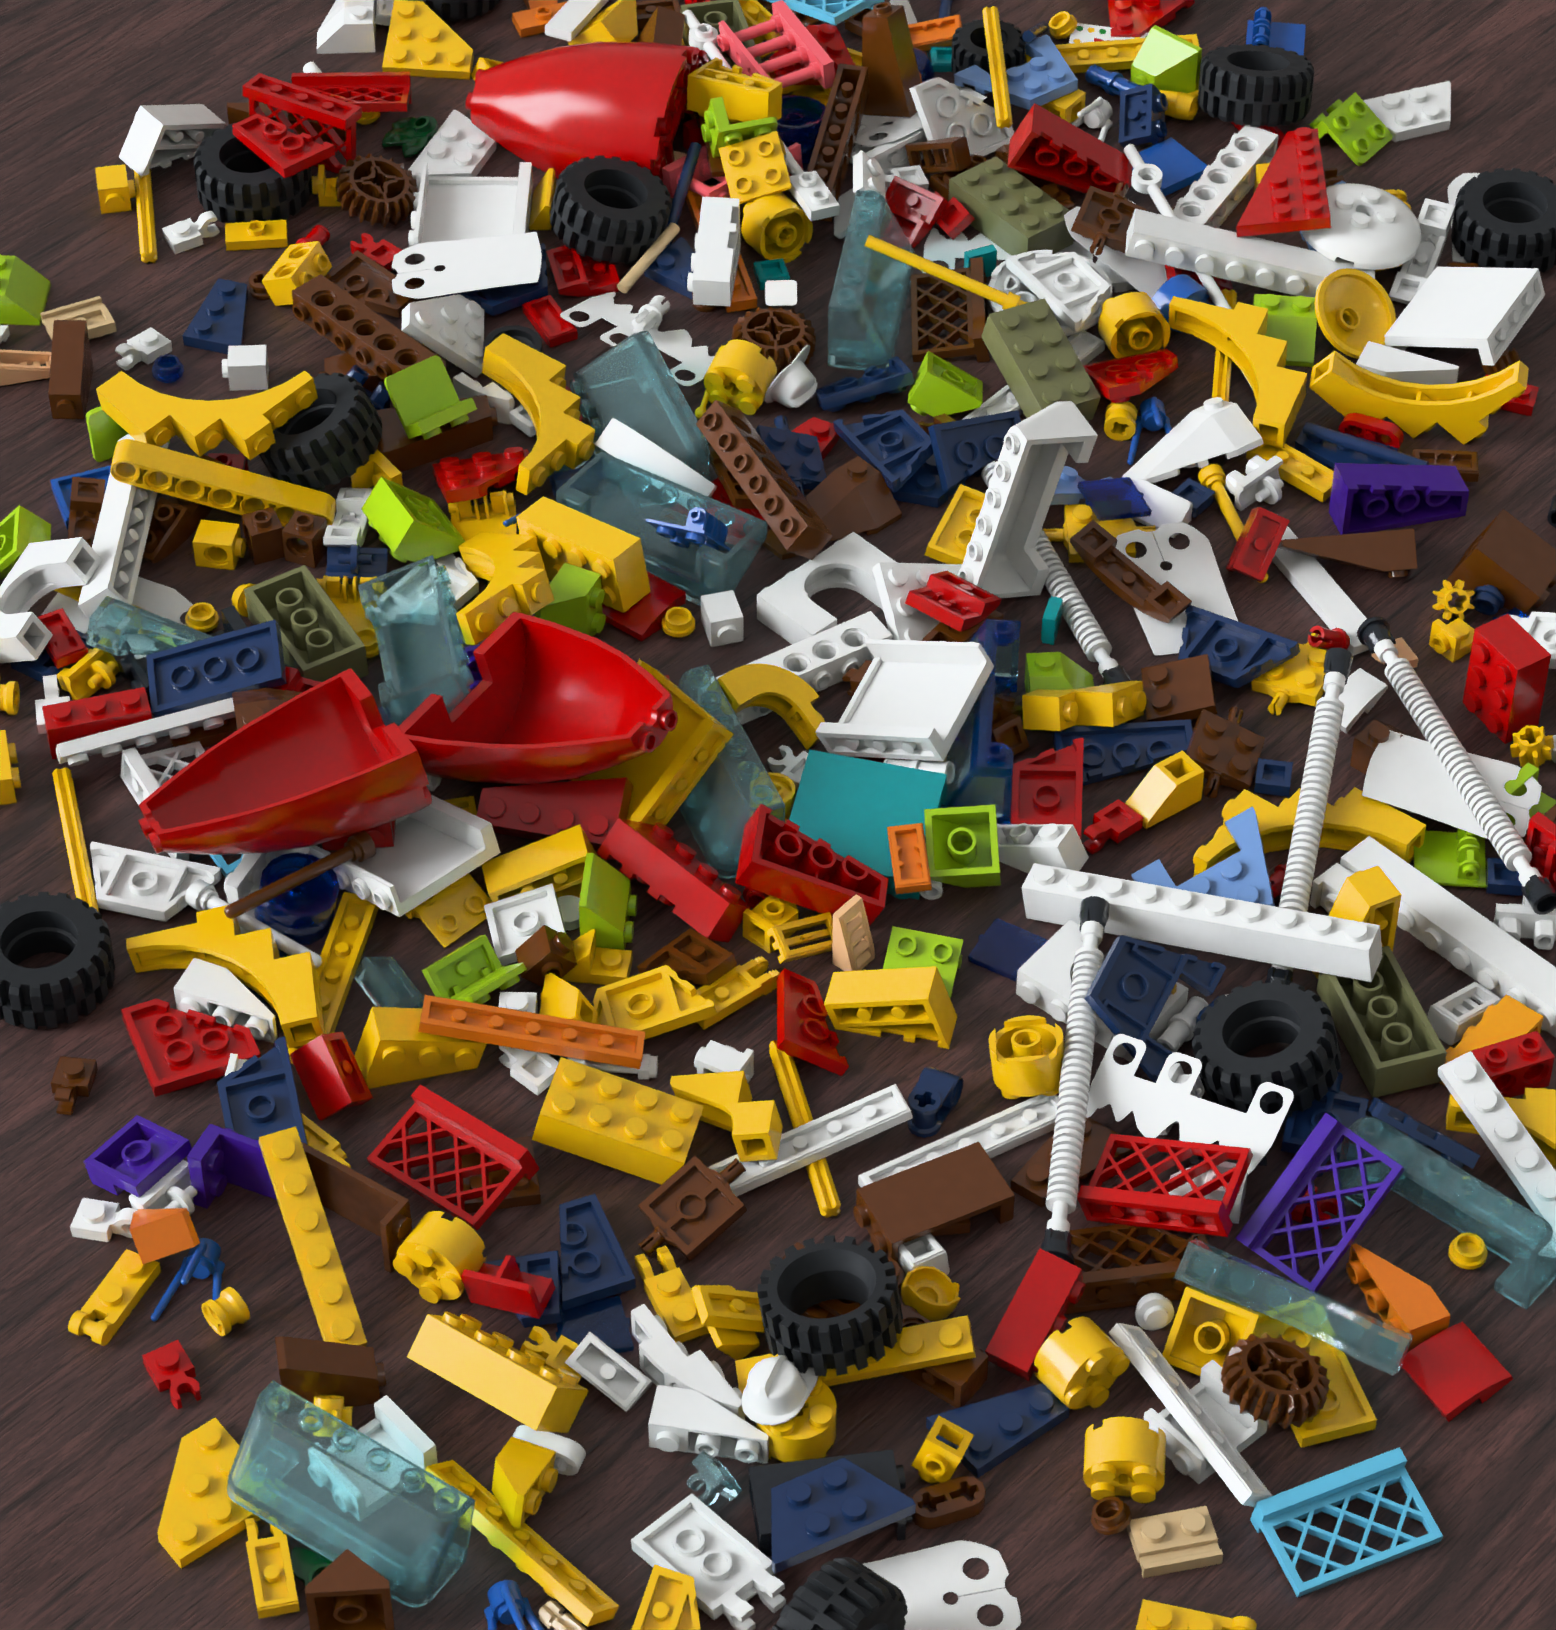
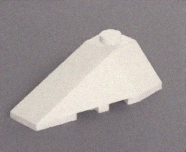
M336 0L317 32V54L375 52L376 0Z
M1221 397L1211 398L1204 401V406L1191 411L1122 476L1124 483L1132 485L1138 478L1153 484L1179 475V468H1202L1209 465L1208 459L1225 454L1227 459L1239 456L1264 444L1263 438L1237 403L1224 401Z

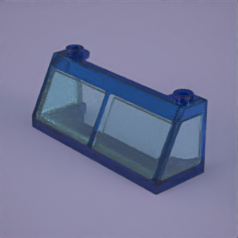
M986 619L969 642L982 645L994 668L947 754V761L953 762L955 766V777L951 784H947L946 801L944 805L941 804L940 808L996 805L997 824H1010L1013 751L1003 743L991 742L994 696L1001 694L1008 688H1010V692H1017L1021 621Z

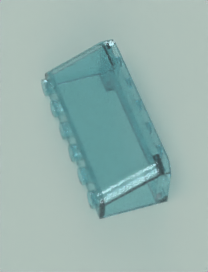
M856 191L828 308L829 367L865 370L872 366L885 368L889 366L888 360L894 358L914 267L867 248L865 243L868 236L872 235L913 254L915 252L885 198L876 191Z
M647 330L632 334L574 372L573 379L569 382L570 390L581 397L580 409L583 417L589 418L590 426L595 428L594 438L600 437L612 418L658 445L710 481V453L707 439L697 427L696 417ZM602 450L603 456L611 460L612 468L617 478L621 480L625 498L631 499L636 510L677 500L668 492Z
M602 451L556 491V502L641 538L647 571L685 591L686 600L701 606L702 595L729 590L735 591L767 538L768 524L766 521ZM695 507H701L727 526L728 534L725 545L731 548L729 552L718 551L704 544L700 548L692 544L689 545V548L675 546L670 543L669 538L656 534L657 529L647 523L646 519L685 526L690 510Z
M433 555L358 585L361 604L375 629L385 682L378 684L381 705L391 724L395 722L398 726L431 693L443 697L449 714L471 692L470 685L474 683L472 673L467 665L470 663L469 657L463 646L465 640L456 616L457 610L454 606L456 599L449 585L452 584L451 578L445 565L438 566Z
M707 664L684 672L677 687L734 735L725 743L722 751L718 752L716 759L679 809L707 863L718 871V877L730 879L735 878L737 875L744 827L760 804H763L772 809L771 815L785 822V804L710 666Z
M1362 1117L1348 1128L1405 1168L1402 1175L1391 1188L1392 1191L1460 1233L1469 1232L1477 1234L1483 1239L1488 1250L1511 1263L1496 1279L1494 1286L1496 1292L1527 1310L1556 1278V1236L1551 1225L1544 1218L1378 1118ZM1347 1137L1342 1141L1339 1163L1358 1159L1356 1144ZM1363 1149L1365 1158L1373 1157V1155ZM1383 1162L1366 1165L1369 1185L1383 1182L1392 1169ZM1359 1166L1339 1170L1342 1190L1362 1186ZM1376 1190L1370 1191V1197L1374 1195ZM1364 1193L1343 1196L1364 1209Z
M274 1380L259 1394L228 1475L227 1494L229 1498L332 1562L346 1549H349L390 1581L391 1597L409 1607H421L428 1604L466 1561L475 1499Z

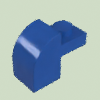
M1179 274L1167 280L1152 298L1168 323L1169 304L1173 296L1214 305L1209 300L1208 290L1187 274ZM1170 328V330H1173V331H1177V332L1182 333V331H1178V330H1175V329Z

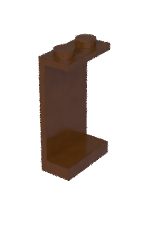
M301 1142L322 1205L381 1237L384 1269L392 1273L394 1271L393 1260L396 1258L397 1250L412 1231L409 1199Z
M976 1142L858 1188L856 1206L853 1207V1213L858 1225L861 1228L865 1227L871 1235V1243L874 1244L875 1252L882 1249L887 1254V1257L894 1259L898 1263L899 1245L985 1211L991 1210L999 1224L1012 1220L1014 1218L1015 1194L981 1144Z

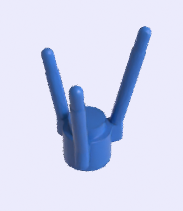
M1157 397L1148 398L1140 404V415L1137 416L1136 432L1132 437L1127 464L1132 465L1134 462L1143 427L1149 431H1157L1164 428L1166 434L1172 430L1170 419L1166 416L1164 403L1157 399Z
M199 1238L200 1244L190 1248L188 1255L182 1261L180 1269L151 1315L152 1321L155 1322L159 1319L179 1285H186L192 1276L197 1279H205L212 1274V1300L220 1297L225 1263L219 1260L221 1255L219 1244L208 1238Z
M504 1580L495 1583L489 1588L487 1597L490 1606L484 1609L488 1630H497V1621L499 1620L502 1624L506 1625L515 1623L518 1630H527L522 1618L523 1615L533 1630H544L532 1611L528 1598L522 1596L517 1582Z

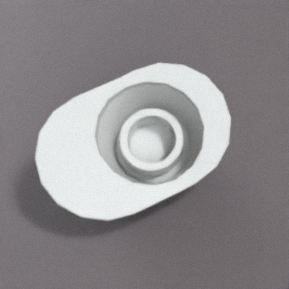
M806 345L792 363L772 381L765 393L764 401L766 403L777 401L788 408H798L813 397L817 388L816 378L804 364L810 351L809 345Z
M785 1355L766 1358L756 1363L749 1372L747 1385L741 1399L744 1413L750 1420L761 1425L774 1426L791 1420L803 1408L807 1398L816 1386L818 1376H815L814 1368L809 1367L805 1374L800 1373L795 1367L794 1361L790 1362Z

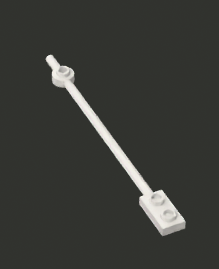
M685 10L682 14H685V23L690 28L689 46L704 50L711 60L715 57L722 59V66L732 69L717 48L718 31L709 24H700L691 10ZM784 144L786 151L784 158L787 169L792 175L789 176L792 188L789 191L809 220L815 221L838 216L840 205L816 171L804 172Z
M1133 144L1127 145L1124 148V153L1134 168L1131 179L1132 187L1140 193L1149 194L1161 215L1177 218L1160 189L1163 176L1161 169L1153 164H1145ZM1195 272L1204 288L1208 290L1207 293L1214 305L1231 309L1214 278L1210 275Z

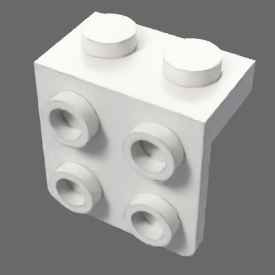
M863 150L853 156V188L842 194L838 200L840 205L839 215L834 216V235L838 239L854 234L859 227L871 219H877L886 210L885 173L882 171L879 162L875 158H870Z

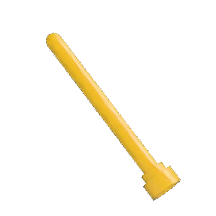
M1209 464L1200 470L1198 480L1201 485L1215 491V499L1236 541H1238L1244 525L1225 489L1226 475L1220 465ZM1266 573L1264 580L1259 583H1265L1268 580V573Z

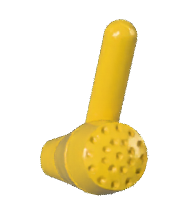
M1159 90L1165 94L1168 102V109L1165 111V115L1175 119L1193 120L1198 111V90L1190 93Z

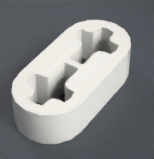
M520 1425L512 1436L556 1451L554 1468L563 1475L572 1476L577 1474L586 1457L585 1449L576 1441L551 1432L535 1431L526 1425Z

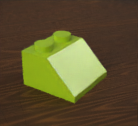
M0 255V324L41 326L40 313L45 311L51 283L47 278L16 256Z
M1254 294L1253 305L1268 309L1267 333L1265 336L1288 341L1286 366L1313 367L1317 326L1315 297Z
M564 563L550 582L555 600L537 611L535 617L555 622L594 637L596 633L602 631L606 620L602 608L605 591L602 589L601 574Z
M996 805L924 809L926 850L931 880L964 888L1000 886Z
M586 853L579 900L580 936L591 929H596V947L625 950L626 943H632L634 935V921H629V918L637 914V895L631 894V880L596 854Z

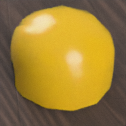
M919 1266L906 1274L901 1286V1298L904 1305L913 1307L921 1316L930 1321H939L947 1318L958 1305L961 1299L959 1297L960 1285L952 1282L947 1274L933 1266Z

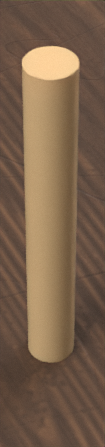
M671 222L617 284L620 292L626 294L680 232L677 224Z

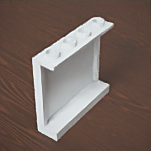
M423 161L422 173H416V184L419 192H414L415 200L413 206L414 210L417 211L411 212V229L414 230H409V247L424 242L529 233L533 193L532 162H520L518 177L429 176L428 161ZM415 254V261H424L425 257L422 254Z
M1436 267L1385 334V346L1403 351L1408 346L1478 348L1482 365L1494 366L1545 296L1539 268Z
M867 639L865 644L874 656L872 663L839 722H821L815 732L828 753L853 757L944 761L994 668L980 643Z
M432 795V804L420 811L396 819L394 847L376 848L375 856L363 862H352L349 860L318 877L336 884L340 889L356 894L360 899H365L377 905L381 910H386L401 917L501 852L490 822ZM316 845L309 846L313 858L311 863L331 854Z

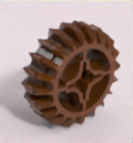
M370 153L365 158L357 155L355 160H348L347 164L342 166V169L339 171L335 185L337 201L341 203L342 210L349 211L350 217H359L360 223L368 221L371 222L372 227L375 223H380L385 228L389 222L396 226L399 220L405 221L406 217L414 210V192L418 191L417 180L412 178V171L404 170V163H394L393 157L387 160L383 159L382 154L378 158L373 157Z
M769 306L768 309L757 307L756 312L746 311L745 317H739L737 324L733 326L731 340H745L762 348L760 353L766 359L770 355L776 364L778 375L792 363L806 345L810 346V351L804 364H809L810 358L814 356L816 333L814 332L811 320L805 319L804 313L796 314L794 308L784 310L783 306L778 309Z
M1266 1332L1260 1338L1250 1334L1246 1340L1239 1339L1231 1347L1223 1362L1220 1379L1223 1382L1222 1392L1229 1395V1404L1240 1406V1414L1249 1413L1253 1416L1254 1422L1261 1419L1266 1421L1269 1427L1274 1423H1278L1284 1429L1290 1424L1300 1428L1303 1422H1312L1313 1418L1319 1414L1320 1409H1323L1330 1380L1327 1378L1328 1369L1320 1365L1321 1358L1310 1356V1347L1301 1348L1297 1346L1296 1339L1292 1342L1283 1340L1281 1334L1277 1338H1271Z

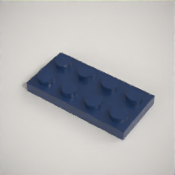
M276 620L146 655L151 712L155 718L232 698V693L274 688L287 684L281 629Z

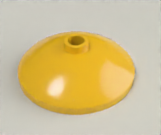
M1339 269L1325 277L1316 291L1315 314L1318 324L1327 340L1337 350L1347 356L1359 359L1368 341L1385 345V334L1396 321V313L1388 293L1377 280L1357 269Z

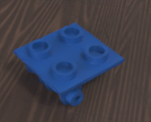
M1260 7L1255 11L1254 21L1248 20L1246 44L1284 48L1286 51H1294L1298 55L1304 56L1306 24L1271 22L1272 13L1266 7Z
M695 507L690 510L685 526L646 519L647 523L657 529L656 534L669 538L670 543L675 546L689 548L690 544L697 545L699 550L717 555L719 550L732 552V549L725 545L728 534L727 526L701 507Z

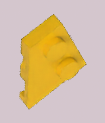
M654 1564L632 1630H701L694 1577Z

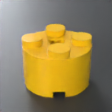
M782 192L749 201L743 208L742 236L754 250L767 260L782 258L785 263L791 262L802 253L800 249L804 243L808 244L811 240L813 233L812 221L809 220L801 207Z
M1146 292L1125 293L1116 298H1109L1102 304V312L1098 320V331L1116 359L1157 351L1161 347L1165 348L1170 339L1169 323Z
M730 340L725 346L721 345L704 376V386L710 395V403L713 404L715 400L740 409L744 414H755L765 399L768 387L776 378L777 367L770 355L766 359L760 353L762 348L745 340Z
M1025 1015L1005 1021L1004 1028L997 1033L996 1029H994L990 1033L988 1042L993 1081L1001 1090L1004 1098L1017 1099L1019 1097L1038 1095L1053 1096L1059 1093L1062 1059L1065 1049L1063 1031L1059 1025L1055 1023V1027L1046 1023V1018Z
M431 1211L422 1217L400 1245L396 1258L393 1260L394 1269L399 1274L406 1276L419 1289V1294L424 1300L433 1304L438 1303L440 1299L454 1300L459 1298L465 1290L460 1277L463 1270L467 1269L478 1272L483 1262L486 1263L487 1256L483 1258L482 1252L485 1249V1245L478 1233L470 1225L457 1217L453 1221L441 1218L445 1212Z
M1077 1317L1068 1321L1072 1326L1063 1334L1057 1329L1043 1343L1034 1361V1366L1038 1369V1373H1035V1376L1066 1407L1080 1409L1090 1405L1092 1408H1097L1108 1399V1389L1117 1377L1127 1370L1130 1360L1124 1354V1351L1090 1318Z
M818 1376L816 1386L807 1398L803 1408L794 1418L786 1423L774 1426L756 1423V1428L766 1433L769 1437V1459L772 1456L785 1463L824 1458L826 1452L834 1445L836 1440L837 1405L835 1396L831 1389L823 1382L821 1376Z
M1133 1417L1103 1419V1426L1093 1430V1424L1089 1426L1085 1432L1083 1480L1091 1489V1497L1100 1500L1105 1497L1119 1495L1131 1496L1134 1501L1139 1503L1154 1501L1156 1499V1492L1161 1490L1165 1483L1166 1435L1164 1431L1158 1427L1157 1433L1149 1429L1148 1421Z

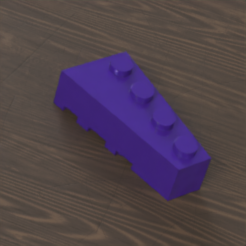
M1335 463L1329 514L1340 535L1377 532L1466 516L1469 490L1456 466Z

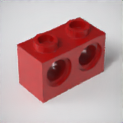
M1538 1031L1471 1050L1503 1097L1512 1098L1524 1094L1525 1088H1544L1549 1086L1555 1056Z

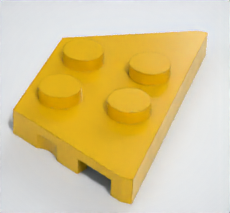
M667 965L597 988L593 999L594 1008L598 1012L596 1024L645 1032V1040L718 1015L711 999L705 1000L697 993L693 985L686 980L680 979L678 974Z

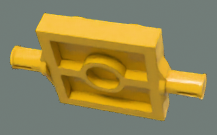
M1130 503L1064 505L1065 522L1063 528H1043L1050 542L1063 541L1068 550L1069 563L1084 562L1070 543V539L1092 520L1115 538L1120 534L1138 529L1145 532L1156 530L1155 525H1135L1131 516ZM1136 542L1129 543L1125 548L1126 553L1133 558L1136 556Z
M1316 633L1311 634L1312 636L1318 637ZM1308 641L1304 645L1298 643L1299 654L1252 680V691L1268 694L1273 698L1268 705V711L1272 715H1274L1275 711L1276 716L1280 715L1288 702L1316 707L1317 701L1325 692L1323 690V680L1325 675L1324 660L1327 650L1312 647Z

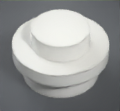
M1150 1293L1143 1296L1138 1301L1135 1310V1318L1138 1325L1150 1331L1166 1327L1174 1317V1307L1171 1301L1159 1293Z

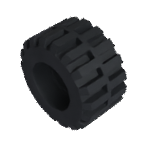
M976 19L972 20L971 23L966 22L962 24V27L955 30V34L952 37L951 59L953 76L955 73L973 65H977L990 74L983 20ZM1000 20L1006 70L1011 67H1019L1025 64L1026 42L1022 38V31L1018 27H1014V24ZM968 85L969 88L975 89L974 86Z

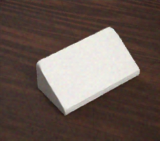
M1138 478L1133 483L1122 502L1130 503L1133 520L1146 526L1155 525L1156 530L1163 524L1179 522L1188 524L1192 517L1193 505L1190 501L1141 478ZM1178 533L1173 534L1170 537L1175 538Z
M591 1332L586 1335L565 1361L569 1367L625 1412H628L653 1384L648 1377Z

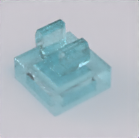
M702 1451L692 1461L700 1473L693 1474L686 1484L694 1491L699 1490L702 1485L706 1484L705 1492L698 1497L706 1506L712 1505L718 1499L719 1494L731 1501L742 1491V1488L723 1463L705 1451Z

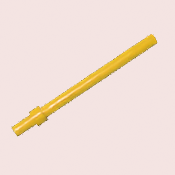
M869 235L866 240L865 247L1003 306V310L1027 303L1020 300L1021 296L1010 291L1006 294L872 235Z

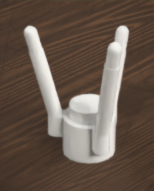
M1098 97L1090 105L1077 113L1079 118L1072 124L1079 127L1085 122L1090 128L1101 127L1098 139L1104 142L1109 128L1113 125V122L1109 119L1113 113L1112 107L1109 102L1102 97Z

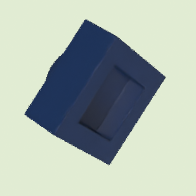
M1190 478L1172 492L1192 503L1193 518L1198 517L1215 500V491Z
M1258 758L1254 793L1289 797L1293 762Z
M1487 858L1486 893L1522 896L1521 888L1523 886L1518 879L1520 874L1518 871L1508 870L1500 858Z

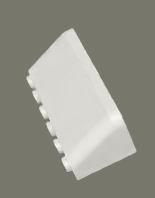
M1059 401L1049 405L1012 426L1004 437V444L999 459L995 464L989 488L985 493V500L976 519L973 535L967 545V552L962 567L958 572V576L999 598L1040 595L1049 567L1039 555L1035 546L1068 453L1076 463H1088L1098 436L1072 401Z

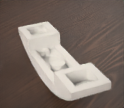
M1425 198L1417 219L1421 228V242L1416 250V254L1402 265L1400 272H1397L1389 293L1392 301L1409 304L1437 267L1450 229L1455 205Z
M612 418L594 444L668 492L672 497L690 509L695 507L703 508L717 488L716 485L679 459Z
M340 488L336 499L337 512L333 524L327 525L323 537L324 546L351 547L352 544H356L361 547L368 531L369 519L361 508L373 488Z

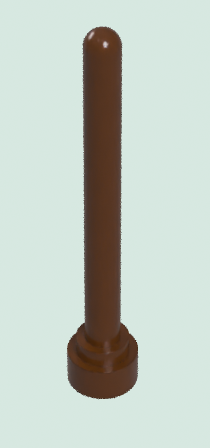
M366 831L355 833L348 837L343 848L227 905L224 909V914L227 918L234 919L349 860L352 862H363L375 856L376 847L374 841Z

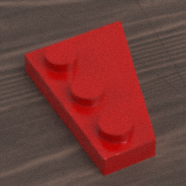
M258 113L232 125L233 135L283 178L295 175L335 155V145L328 142L323 144L314 142L312 136L304 132L300 135L287 130V125Z
M784 968L777 977V1049L784 1051L789 1056L798 1057L842 1076L849 1068L846 1057L839 1056L836 1049L839 1039L836 1032L830 1031L825 1018L828 1013L816 982Z

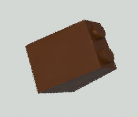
M1502 509L1470 544L1446 580L1453 587L1458 579L1464 581L1462 589L1464 591H1473L1476 587L1484 585L1494 586L1500 590L1505 598L1504 608L1524 615L1533 605L1539 608L1550 594L1546 588H1552L1556 584V549L1505 509Z

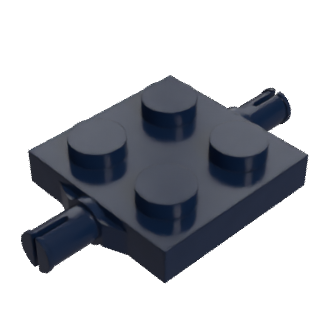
M783 415L777 416L774 419L776 428L758 425L756 428L757 433L806 498L804 490H813L826 478L817 437L792 432L789 429L787 417H783Z
M1337 1072L1338 1077L1332 1087H1327L1328 1092L1320 1101L1315 1099L1312 1101V1106L1303 1112L1300 1109L1294 1111L1292 1116L1287 1118L1281 1151L1296 1154L1325 1113L1362 1138L1369 1099L1350 1096L1340 1091L1343 1075ZM1345 1137L1336 1149L1338 1162L1357 1160L1358 1158L1356 1144ZM1320 1173L1316 1178L1323 1176V1173Z

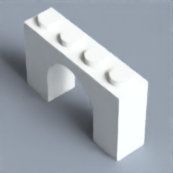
M852 532L816 555L813 560L807 561L794 571L788 572L774 584L762 589L757 594V619L789 643L795 644L837 626V619L810 599L812 595L828 588L851 589L860 593L883 610L872 568L879 562H897L858 534Z
M83 537L29 543L1 584L0 663L37 660L53 634L33 612L27 611L40 598L55 589L86 585L100 565L102 559Z
M1069 920L1017 970L1016 994L1025 1002L1037 1006L1049 1013L1055 1020L1062 1021L1067 1024L1074 957L1076 951L1082 948L1084 944L1081 941L1080 925L1072 920ZM1176 982V993L1169 995L1149 1034V1037L1155 1041L1168 1028L1170 1018L1174 1014L1180 1013L1187 1005L1188 988ZM1097 1015L1095 1042L1108 1049L1115 1035ZM1122 1044L1115 1048L1114 1055L1122 1057L1129 1062L1134 1060Z

